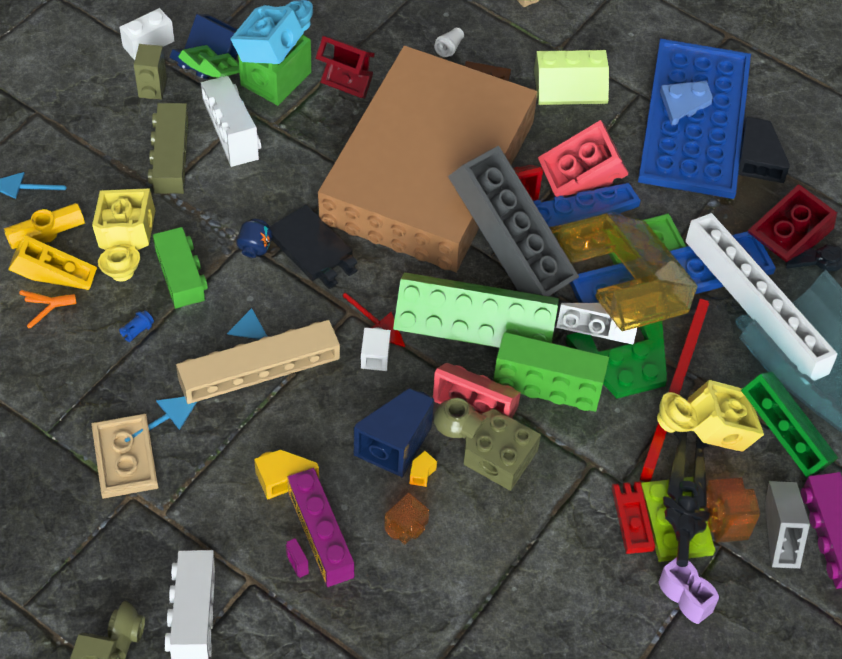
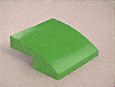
M208 45L184 49L178 56L193 69L212 77L220 78L240 73L239 63L229 53L217 55Z

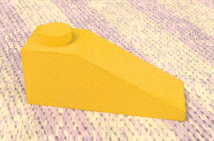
M25 235L15 250L8 270L34 281L89 290L97 267Z

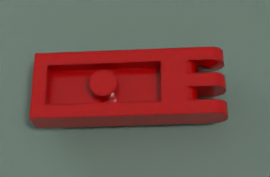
M629 482L623 483L624 493H621L618 483L612 484V492L626 554L653 552L655 542L641 482H634V492L631 491Z

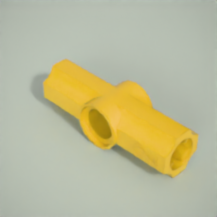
M75 203L52 212L45 209L38 210L33 213L31 219L4 228V232L11 249H15L25 235L47 243L53 241L58 233L85 224L78 204Z

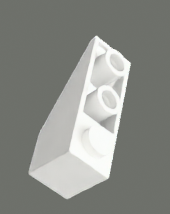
M561 303L556 328L633 344L639 322L640 308L617 303Z

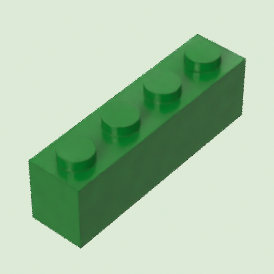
M773 372L760 374L741 390L807 478L808 476L819 474L838 459V456Z

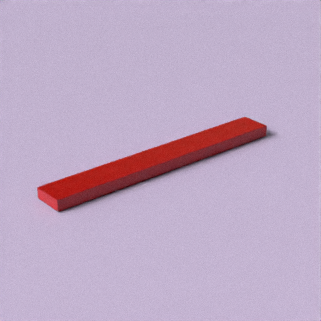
M699 300L669 392L680 394L709 306V301ZM659 422L641 473L640 480L644 482H651L667 433L660 426Z

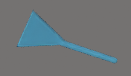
M252 308L227 333L228 335L253 339L267 337Z

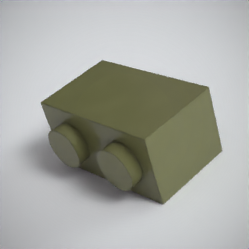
M139 44L134 61L139 98L162 100L167 82L163 46Z

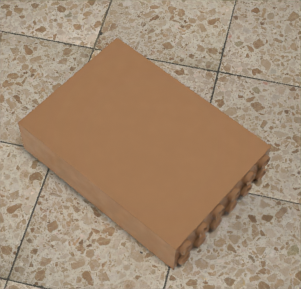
M403 46L318 191L319 218L329 227L338 228L352 236L357 235L374 244H381L392 248V250L398 253L408 254L420 261H427L439 266L441 269L457 273L479 227L448 176L463 164L497 146L501 148L510 165H512L534 122L537 91Z

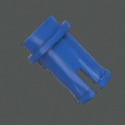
M138 311L136 317L119 329L122 337L127 335L125 340L131 342L145 329L149 330L154 320L147 311Z

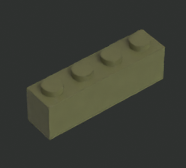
M158 103L157 113L152 115L153 128H156V130L151 131V145L154 146V150H150L149 158L153 169H148V182L153 184L154 194H184L189 120L187 103Z

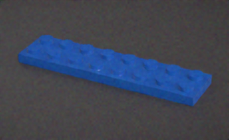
M748 231L732 235L767 275L774 274L776 267L761 242L750 235ZM689 246L580 273L577 279L570 282L579 303H617L636 308H644L724 287Z

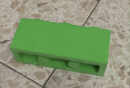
M183 227L153 234L155 251L175 309L205 301L204 290L208 289L204 274L199 275L198 273L201 267L198 256H192L191 251L194 250L191 237L185 236Z

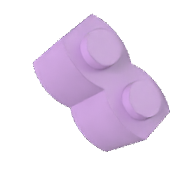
M676 557L664 567L659 579L660 588L668 598L679 604L680 610L689 620L699 624L713 613L719 600V595L711 583L699 577L696 568L691 562L688 561V566L679 567L676 564Z

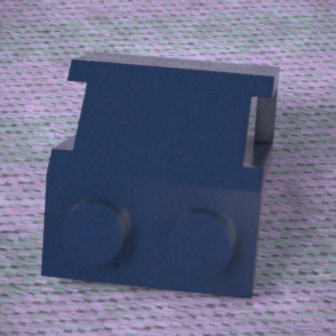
M196 14L185 49L208 45L217 55L229 53L236 60L238 53L231 41V37L238 29L209 14ZM172 49L169 58L177 61V65L181 68L193 69L178 57L184 49ZM195 70L196 75L201 78L209 79V77H212Z

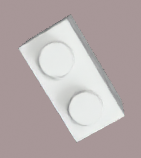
M160 8L120 26L123 48L134 60L139 44L164 47L174 42L172 21Z

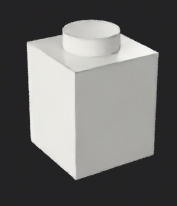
M364 328L361 369L387 371L391 330Z

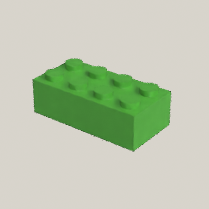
M504 332L497 355L494 382L509 385L521 392L520 394H524L529 398H540L555 404H565L577 407L583 411L590 410L596 412L609 357Z

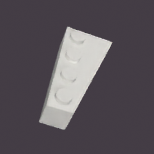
M229 76L201 82L202 99L230 166L233 167L259 160L258 149H261V143L257 135V128L239 96L236 84H232Z
M178 551L177 563H172V580H176L175 585H170V603L174 604L173 609H168L167 625L171 627V633L165 634V651H171V659H209L212 654V603H214L215 583L214 551Z

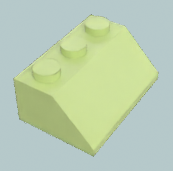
M606 50L536 52L534 75L538 105L608 104L609 66Z

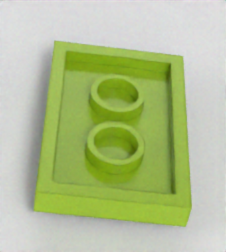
M686 477L684 481L693 482V477ZM669 480L641 483L659 562L674 560L677 557L678 541L676 540L672 524L665 519L664 513L667 508L664 505L663 497H669L667 494ZM683 491V496L692 497V492ZM705 521L707 523L705 531L697 533L690 541L689 558L713 556L715 553L707 521Z

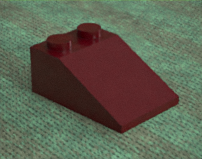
M798 184L748 230V233L787 262L815 246L835 227L837 212Z

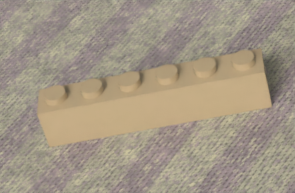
M329 320L314 322L303 328L290 329L285 333L272 337H263L258 341L248 344H239L234 348L215 351L203 357L187 359L182 363L176 364L178 380L187 404H191L339 360L340 344Z

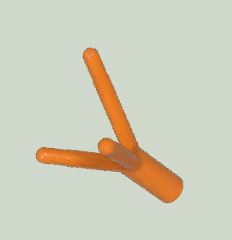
M24 290L19 292L20 295L26 296L24 299L26 302L49 304L27 324L28 328H32L55 307L76 304L75 294L48 297Z

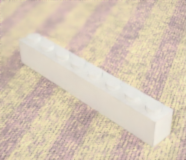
M712 213L691 220L685 242L807 383L829 375L838 353Z

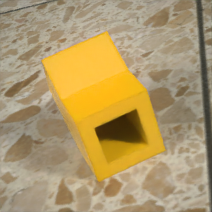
M426 451L421 453L412 462L410 484L427 487L428 477L436 471L437 461Z

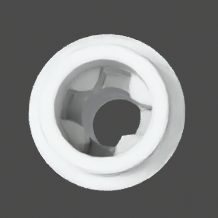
M454 28L439 36L434 45L437 54L442 57L452 56L464 38L463 31L460 28Z

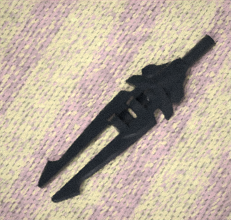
M675 431L674 435L678 438V445L669 478L667 491L669 497L664 496L663 502L667 508L664 511L665 519L672 524L676 540L678 541L676 564L679 567H686L689 560L690 541L697 533L705 531L707 526L705 521L710 517L709 512L700 510L707 507L704 448L709 447V444L703 443L698 435H696L693 482L684 481L687 432ZM683 491L692 492V497L683 496Z

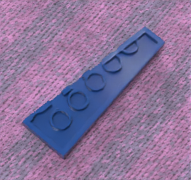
M626 183L599 188L594 191L578 192L576 196L564 198L562 195L554 197L551 201L541 202L540 200H535L533 202L553 235L556 236L637 208L641 200L631 185Z

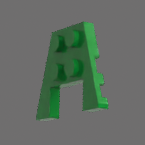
M661 313L639 317L638 326L644 336V341L600 352L597 350L591 335L582 333L570 334L566 336V343L570 348L573 347L574 349L609 357L603 384L616 399L665 387L667 372Z

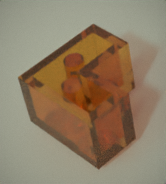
M742 478L709 480L706 508H708L710 513L708 526L710 532L714 533L715 542L749 540L760 516L754 489H745Z

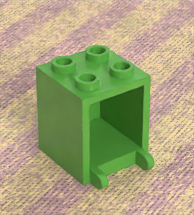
M302 35L280 64L242 62L238 55L240 85L278 106L312 72L311 39Z

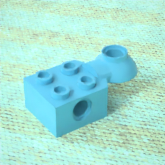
M296 0L286 4V6L273 7L264 5L255 8L231 37V41L241 61L280 64L292 47L296 45L304 31L310 27L313 4L307 0Z

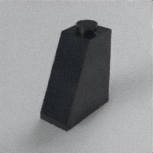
M747 117L742 133L738 175L784 183L790 163L771 121Z

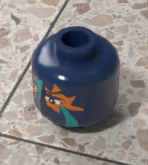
M251 219L242 224L236 244L242 250L243 255L249 258H256V255L262 256L267 253L273 233L265 221Z

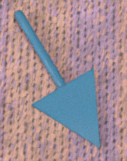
M24 172L0 178V192L15 199L19 189H67L65 185L21 184L25 175Z
M185 397L156 400L166 414L148 425L149 430L169 418L180 430L197 402L187 404ZM143 429L132 434V437L134 438L135 436L140 434L143 431ZM127 437L124 441L128 442L130 441V438Z

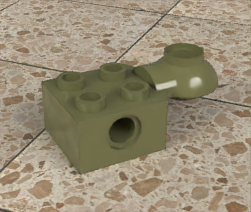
M451 398L443 401L436 408L433 415L434 424L443 435L451 438L465 439V466L510 491L538 452L541 434L495 409L480 414L466 400Z
M126 600L123 601L119 609H115L111 615L108 625V637L90 633L78 634L70 659H126L130 643H138L141 640L145 626V617L139 615L131 603Z

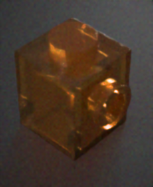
M407 493L385 514L386 532L390 537L395 540L399 539L403 544H406L412 538L417 539L423 533L425 525L428 524L429 509L410 493Z

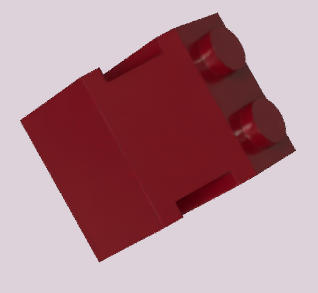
M323 36L315 58L327 63L320 83L365 99L373 77V71L369 70L370 57L374 58L375 53L333 37ZM327 43L334 45V57L323 55Z

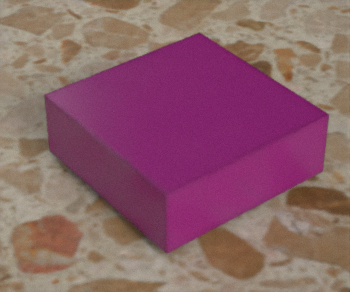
M296 538L287 541L286 556L296 575L301 578L309 574L308 560Z

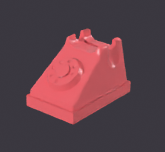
M601 120L538 157L555 196L563 195L565 197L599 187H609L613 184L614 179H622L628 175V171Z

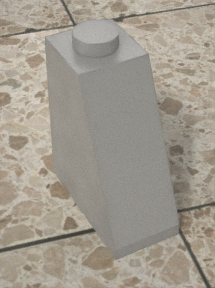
M769 481L765 510L771 566L800 569L810 523L797 482Z

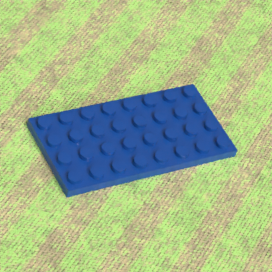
M660 39L638 177L639 183L731 199L735 198L750 68V53ZM707 81L713 97L712 104L698 110L690 117L687 115L679 119L678 124L671 125L660 93L661 86Z

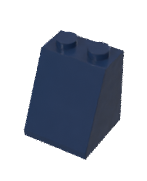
M409 388L359 421L354 427V456L403 478L432 428L434 399L424 392H417Z

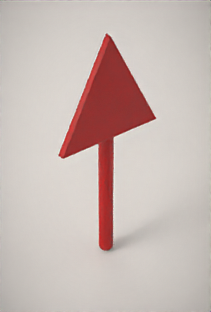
M343 293V297L375 323L372 328L391 330L390 343L405 347L399 330H393L395 319L392 312L379 321L351 296Z

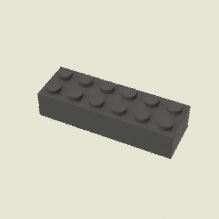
M499 146L463 164L448 176L519 292L550 296L579 277Z

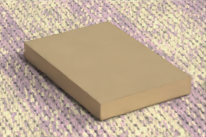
M146 414L91 423L102 499L158 489ZM143 429V431L140 434H138L134 438L132 437V434ZM129 437L130 441L125 442V438Z

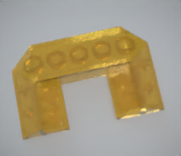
M610 211L549 227L571 263L615 252L635 278L631 281L598 289L596 293V299L621 332L689 313L698 286L645 221Z

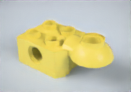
M150 188L102 190L99 193L92 226L99 248L105 251L98 259V266L104 274L116 281H126L134 275V271L140 262L138 250L149 246L155 216V207Z
M708 380L688 397V400L676 393L667 392L663 395L659 405L657 420L664 430L670 433L675 431H694L703 443L743 452L764 435L755 408L742 393V388Z

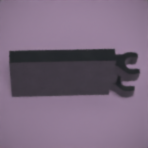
M304 205L269 227L273 233L271 240L312 282L319 278L328 289H331L338 284L334 279L337 277V273L333 268L339 265L348 276L358 271L354 267L357 264V260L352 256V249L307 205Z

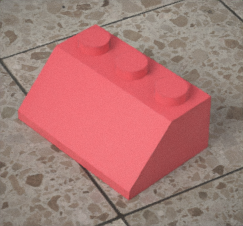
M445 363L436 369L433 388L434 402L441 404L443 401L451 398H461L469 402L480 414L495 409L513 418L519 405L521 392L509 385L494 382L484 375L469 372L458 365L454 366Z

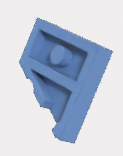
M707 81L662 85L660 90L671 125L678 124L679 119L686 115L690 117L698 110L708 107L712 104L713 100Z

